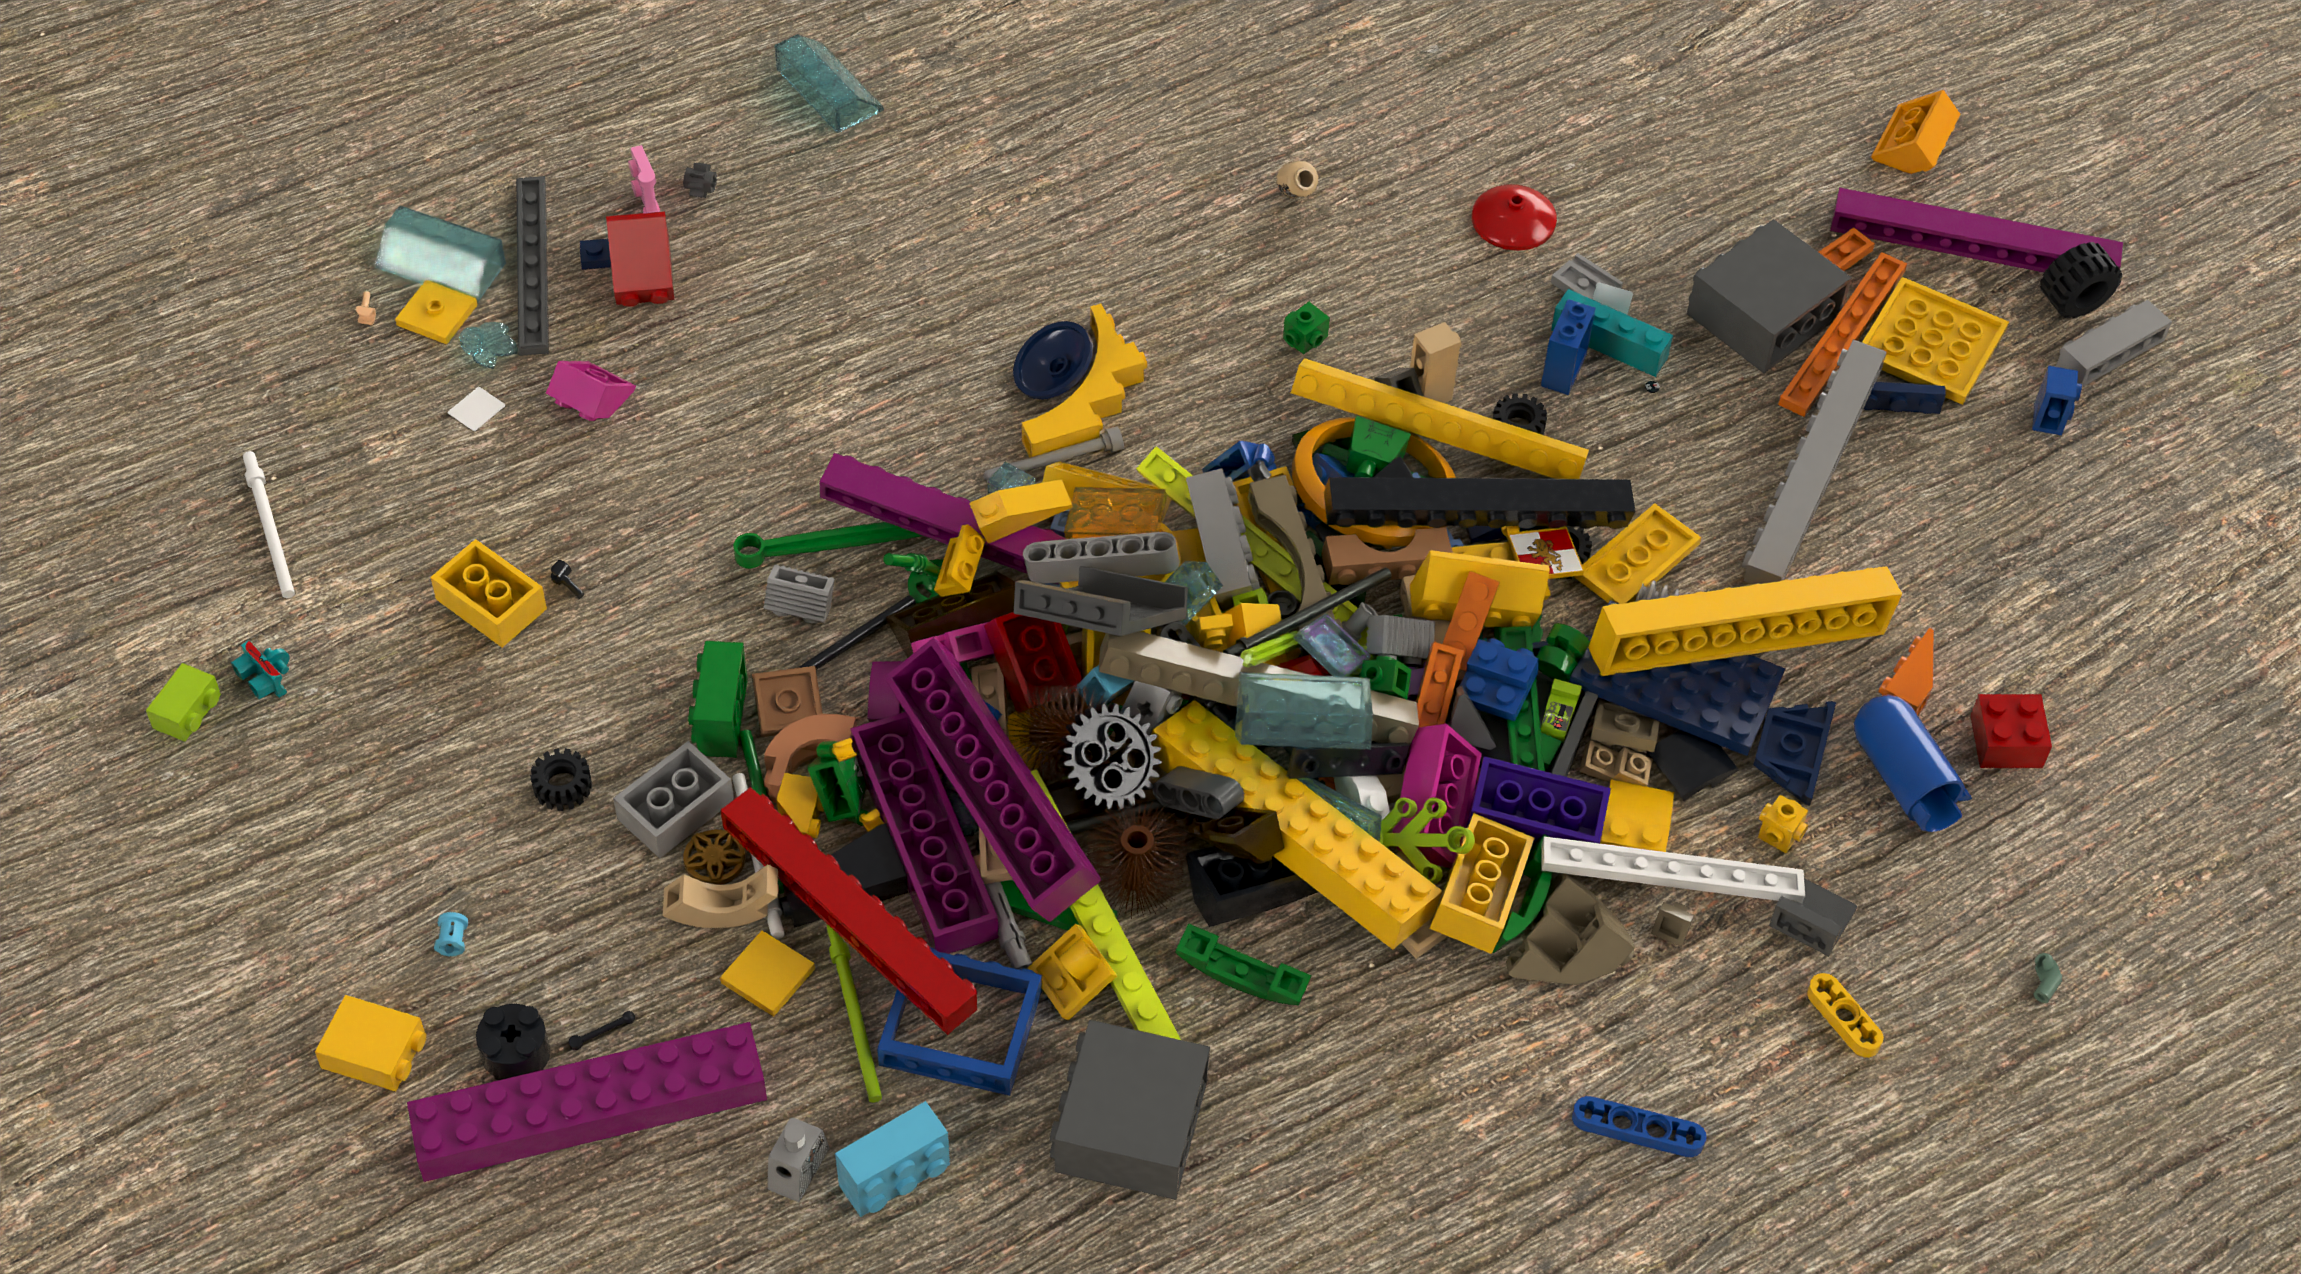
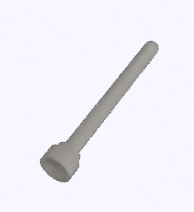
M1118 426L1105 429V433L1100 434L1099 438L986 470L983 477L986 481L991 482L1101 449L1105 451L1110 450L1111 452L1124 449L1123 438Z

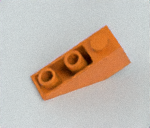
M1931 628L1927 630L1922 638L1917 636L1908 651L1910 655L1907 658L1904 656L1900 658L1893 671L1896 674L1893 678L1887 676L1878 691L1882 696L1889 694L1904 699L1912 706L1918 716L1926 706L1933 688L1934 630Z

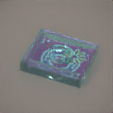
M1326 613L1299 630L1294 636V639L1338 682H1341L1361 668L1363 660L1371 658L1370 654Z

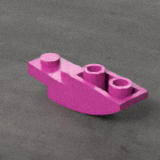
M987 623L950 631L934 637L952 652L959 664L995 656L984 625ZM933 637L911 643L913 653Z

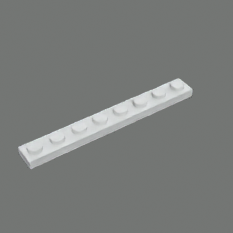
M1545 836L1541 844L1542 871L1779 901L1780 897L1783 896L1801 904L1805 898L1804 872L1802 869Z

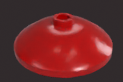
M1507 184L1493 187L1477 198L1472 210V223L1476 232L1488 243L1506 250L1521 251L1538 247L1553 235L1556 228L1557 215L1550 200L1542 193L1523 185Z

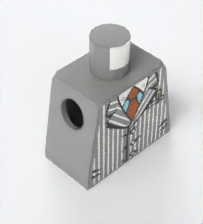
M796 1118L789 1119L768 1157V1190L798 1203L800 1202L829 1150V1144L823 1130Z

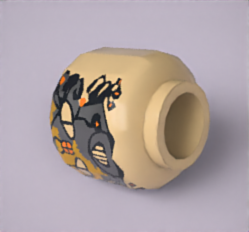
M1306 161L1289 162L1280 168L1277 174V185L1282 194L1289 198L1307 197L1316 190L1318 174L1312 164Z

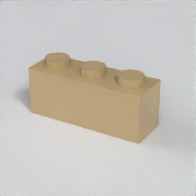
M1446 322L1414 334L1410 368H1415L1423 396L1442 403L1452 400L1461 347L1459 335L1452 331Z

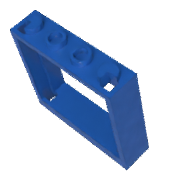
M930 947L931 952L939 959L941 957L945 958L951 964L954 973L962 980L967 979L970 982L1025 994L1004 1065L895 1041L894 1039L908 1000L897 989L877 1048L879 1066L1010 1096L1042 993V975L1036 974L1029 969L1023 968L1018 970L1005 967L994 961L982 962L973 960L963 954L951 955L942 953Z

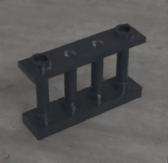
M1261 713L1255 739L1256 744L1260 748L1283 747L1288 752L1291 758L1286 776L1289 779L1402 774L1409 745L1406 742L1378 743Z

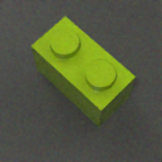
M182 663L146 709L152 728L186 742L192 732L198 730L202 719L210 708H214L219 701L221 693L215 676Z

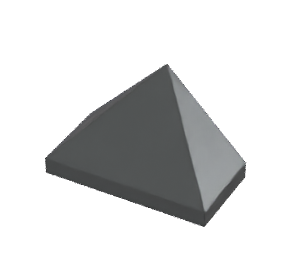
M1463 686L1457 687L1449 726L1472 746L1492 750L1496 747L1491 733Z

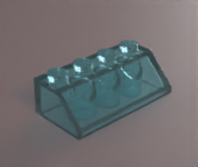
M797 34L774 45L777 70L837 133L884 111V106L823 43Z
M399 206L385 224L375 266L378 269L421 284L425 280L432 281L477 299V303L506 264L501 239L403 206Z
M1239 673L1235 737L1240 744L1371 750L1373 710L1369 678Z

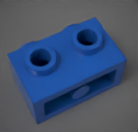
M2054 366L2047 367L2034 403L2033 431L2062 436L2067 420H2071L2073 417L2074 402L2079 401L2082 384L2077 383L2078 371Z

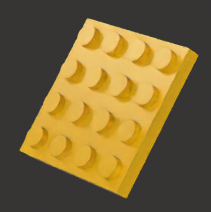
M1902 277L1862 343L1887 352L1882 367L1883 371L1913 384L1945 386V398L1963 405L2006 332L2009 321Z

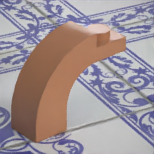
M818 714L795 721L781 730L770 742L764 754L766 767L764 787L768 788L770 801L777 803V796L784 773L793 774L802 763L817 758L816 749L820 743L824 741L839 742L851 738L850 728L857 727L856 717L839 714Z

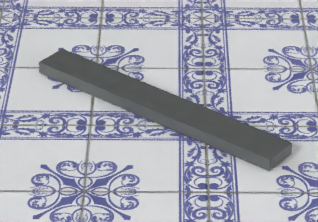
M545 176L516 178L518 350L520 356L549 354Z

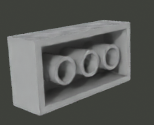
M1221 468L1187 477L1186 481L1214 595L1221 610L1234 607L1232 596L1259 589L1260 584L1253 564L1248 565V562L1253 561V556L1246 535L1241 536V533L1246 532L1239 506H1234V504L1239 503L1235 485H1233L1231 477H1225Z

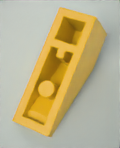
M1062 479L998 490L969 503L977 524L988 544L1073 508Z

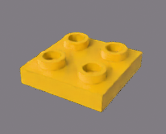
M1077 924L1072 926L1028 967L1029 970L1042 975V990L1061 1017L1066 1020H1070L1117 977L1082 926Z

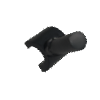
M558 560L551 567V580L555 584L566 586L578 599L582 598L584 592L568 577L572 571L571 567L566 562Z

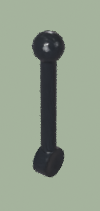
M626 1011L621 1018L581 1037L578 1035L571 1036L568 1041L572 1050H579L584 1042L624 1023L632 1024L635 1021V1014L632 1011Z

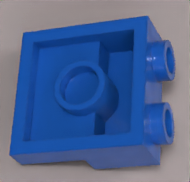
M1490 638L1487 641L1479 639L1467 662V672L1460 686H1463L1476 709L1515 722L1538 674V658L1525 648H1519L1517 651L1505 648L1501 641Z

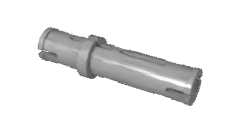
M1001 882L984 884L998 916V932L1000 936L998 942L1000 947L1006 951L1012 968L1018 970L1028 969L1032 961L1024 944L1026 938L1023 931H1019Z

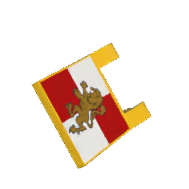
M1519 526L1501 527V531L1507 537L1517 562L1548 565L1550 570L1548 579L1581 576L1584 574V569L1566 526L1558 529L1549 527L1548 529L1519 532Z

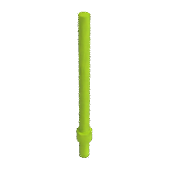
M827 924L831 943L829 953L832 963L836 964L869 1102L875 1103L882 1099V1094L849 964L851 959L849 946Z

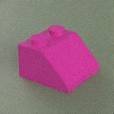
M558 361L546 394L555 398L557 405L568 409L574 408L580 411V417L589 421H596V418H609L634 392L636 385L589 361Z

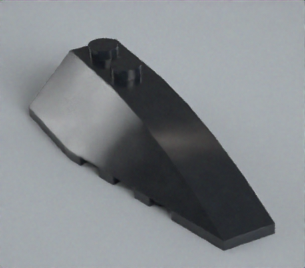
M1215 846L1191 851L1186 855L1194 903L1209 927L1266 912L1318 892L1274 856L1267 862L1254 863L1250 859L1237 858Z

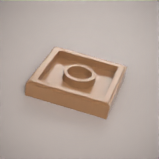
M815 666L752 674L761 737L776 736L781 730L795 721L823 714Z

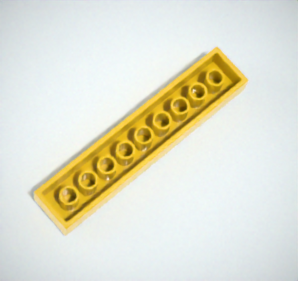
M1885 566L1849 572L1842 571L1821 576L1813 575L1793 580L1785 579L1764 584L1757 583L1736 588L1728 587L1708 592L1700 591L1694 594L1672 595L1665 598L1639 600L1623 604H1610L1602 606L1588 649L1600 670L1601 676H1608L1616 673H1628L1657 667H1668L1884 635L1900 601L1902 592L1888 567Z
M1196 700L1152 730V734L1157 735V738L1151 742L1152 746L1161 747V750L1153 755L1154 758L1162 761L1158 766L1165 772L1169 773L1177 766H1183L1235 779L1244 791L1245 798L1236 807L1276 811L1284 848L1272 856L1392 950L1434 916L1443 892L1440 888L1297 778L1289 779L1286 776L1287 771Z

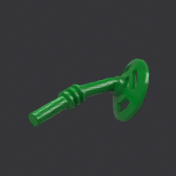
M887 553L884 555L883 561L886 565L904 567L905 570L911 572L908 579V592L916 604L939 595L934 591L944 559L928 560L925 555L908 553L907 555ZM923 584L925 589L931 593L930 598L923 596L916 586Z

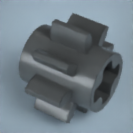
M694 162L693 168H686L683 186L686 189H690V196L706 198L707 192H714L717 183V173L710 171L711 165Z

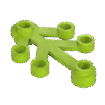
M1405 797L1396 801L1394 809L1379 824L1370 823L1362 827L1372 837L1376 835V840L1386 848L1399 847L1420 874L1433 884H1437L1441 880L1442 870L1438 865L1430 863L1417 847H1447L1452 852L1466 854L1473 848L1475 843L1472 831L1461 826L1450 828L1446 834L1419 833L1433 818H1442L1447 811L1446 803L1435 797L1429 798L1425 802L1424 808L1400 833L1389 832L1402 818H1412L1417 812L1415 801ZM1408 802L1409 809L1406 813H1403V805ZM1438 803V811L1433 813L1432 806ZM1462 836H1466L1465 844L1461 847L1460 839ZM1433 868L1434 876L1429 879L1428 871Z

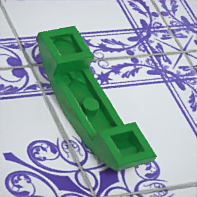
M1543 834L1531 847L1523 871L1524 875L1531 878L1517 914L1512 911L1508 915L1504 929L1492 953L1501 950L1516 938L1534 920L1546 899L1552 878V872L1542 871L1541 844L1544 836L1549 837L1546 834Z
M1188 923L1175 951L1184 961L1209 977L1236 990L1265 1000L1299 1006L1312 975L1284 963H1280L1279 968L1271 966L1218 943V935Z

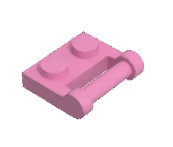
M642 145L632 147V160L628 161L632 177H635V180L631 181L635 197H641L645 206L643 213L660 212L654 192V185L656 184L655 173Z

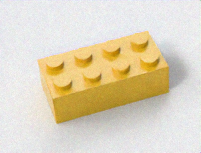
M1473 813L1467 829L1471 830L1474 834V846L1466 854H1456L1429 929L1492 954L1504 929L1534 837ZM1466 836L1462 837L1461 847L1465 844Z

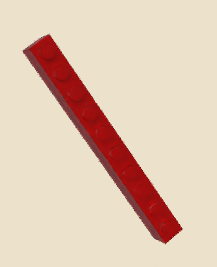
M750 787L720 810L723 828L764 866L768 864L777 868L778 879L947 1035L977 1011V990L969 980H962L956 975L953 967L945 958L941 957L939 959L933 954L928 943L920 936L916 938L911 934L900 917L896 915L893 917L885 910L884 904L877 896H870L865 892L855 876L852 874L847 875L843 872L832 855H825L820 851L810 835H803L798 831L788 815H781L775 810L772 802L766 795H759Z

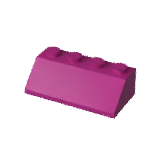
M1440 724L1419 727L1410 745V753L1400 798L1405 797L1415 801L1417 812L1412 818H1402L1393 828L1392 833H1400L1424 808L1425 802L1432 797L1443 800L1446 803L1447 811L1442 818H1433L1419 833L1446 834L1454 826L1466 828L1482 753L1449 725ZM1408 802L1403 805V813H1406L1409 809ZM1438 803L1432 806L1433 813L1438 811ZM1417 847L1430 863L1452 868L1457 853L1450 851L1447 847Z

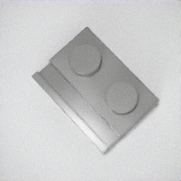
M1579 253L1575 255L1572 261L1569 260L1557 270L1551 278V284L1565 293L1570 289L1590 299H1593L1598 282L1621 289L1623 285L1622 281Z

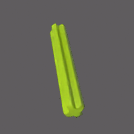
M1299 631L1286 633L1242 651L1240 655L1244 660L1242 665L1247 668L1256 666L1301 647L1302 645L1295 640L1301 633Z

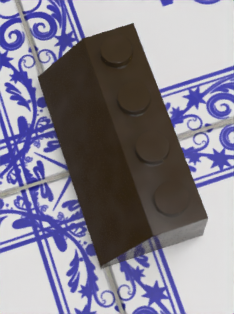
M995 571L973 580L970 592L943 597L937 595L888 615L886 619L906 657L909 658L914 654L911 643L987 623L997 617L1014 612L1015 581Z

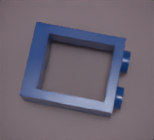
M1570 299L1567 300L1549 339L1541 387L1569 395L1587 355L1595 307Z

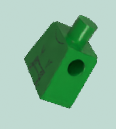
M1356 416L1349 441L1346 462L1347 471L1354 473L1355 477H1374L1399 456L1402 459L1404 458L1411 433Z

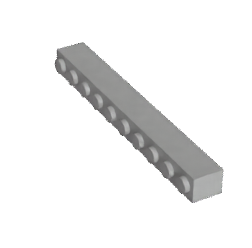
M1854 339L1848 350L1842 349L1837 362L1840 368L1838 372L1832 371L1826 386L1830 390L1828 394L1822 392L1816 407L1820 411L1817 416L1811 415L1806 427V431L1809 434L1807 438L1802 436L1795 453L1799 454L1797 460L1791 459L1785 472V476L1788 477L1786 483L1781 481L1774 496L1775 499H1778L1776 505H1769L1763 520L1767 524L1764 529L1758 528L1752 543L1756 547L1753 552L1748 550L1742 563V568L1746 569L1743 581L1750 584H1764L1785 580L1871 394L1872 388L1882 370L1886 351Z

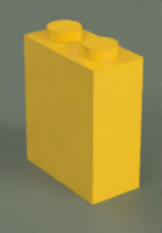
M345 995L317 1046L315 1054L321 1069L396 1092L401 1081H405L408 1078L412 1067L411 1062L416 1052H420L423 1049L427 1035L420 1017Z

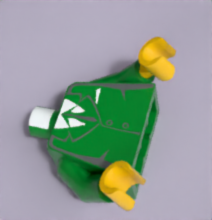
M852 739L820 743L816 749L818 757L807 769L828 822L847 819L860 826H864L867 832L884 824L877 809L868 812L861 808L867 787L856 757L857 753L854 752L851 745Z

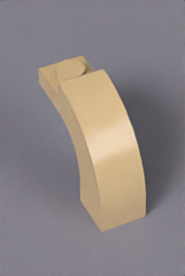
M767 864L747 879L727 885L709 884L683 874L664 888L663 917L682 924L702 928H729L756 922L768 916V903L777 898L779 891L778 869Z

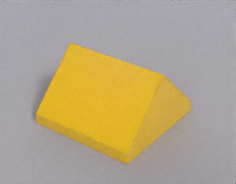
M1241 603L1222 613H1231L1233 628L1227 640V648L1235 645L1236 640L1242 637L1249 638L1282 621L1279 605ZM1287 653L1263 663L1273 666L1288 661Z

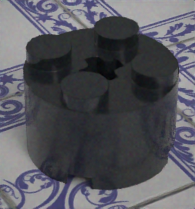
M506 1004L499 1007H490L484 1012L483 1019L480 1021L476 1031V1043L486 1071L499 1081L537 1072L541 1068L542 1070L544 1069L550 1058V1044L544 1021L536 1008L522 1004Z

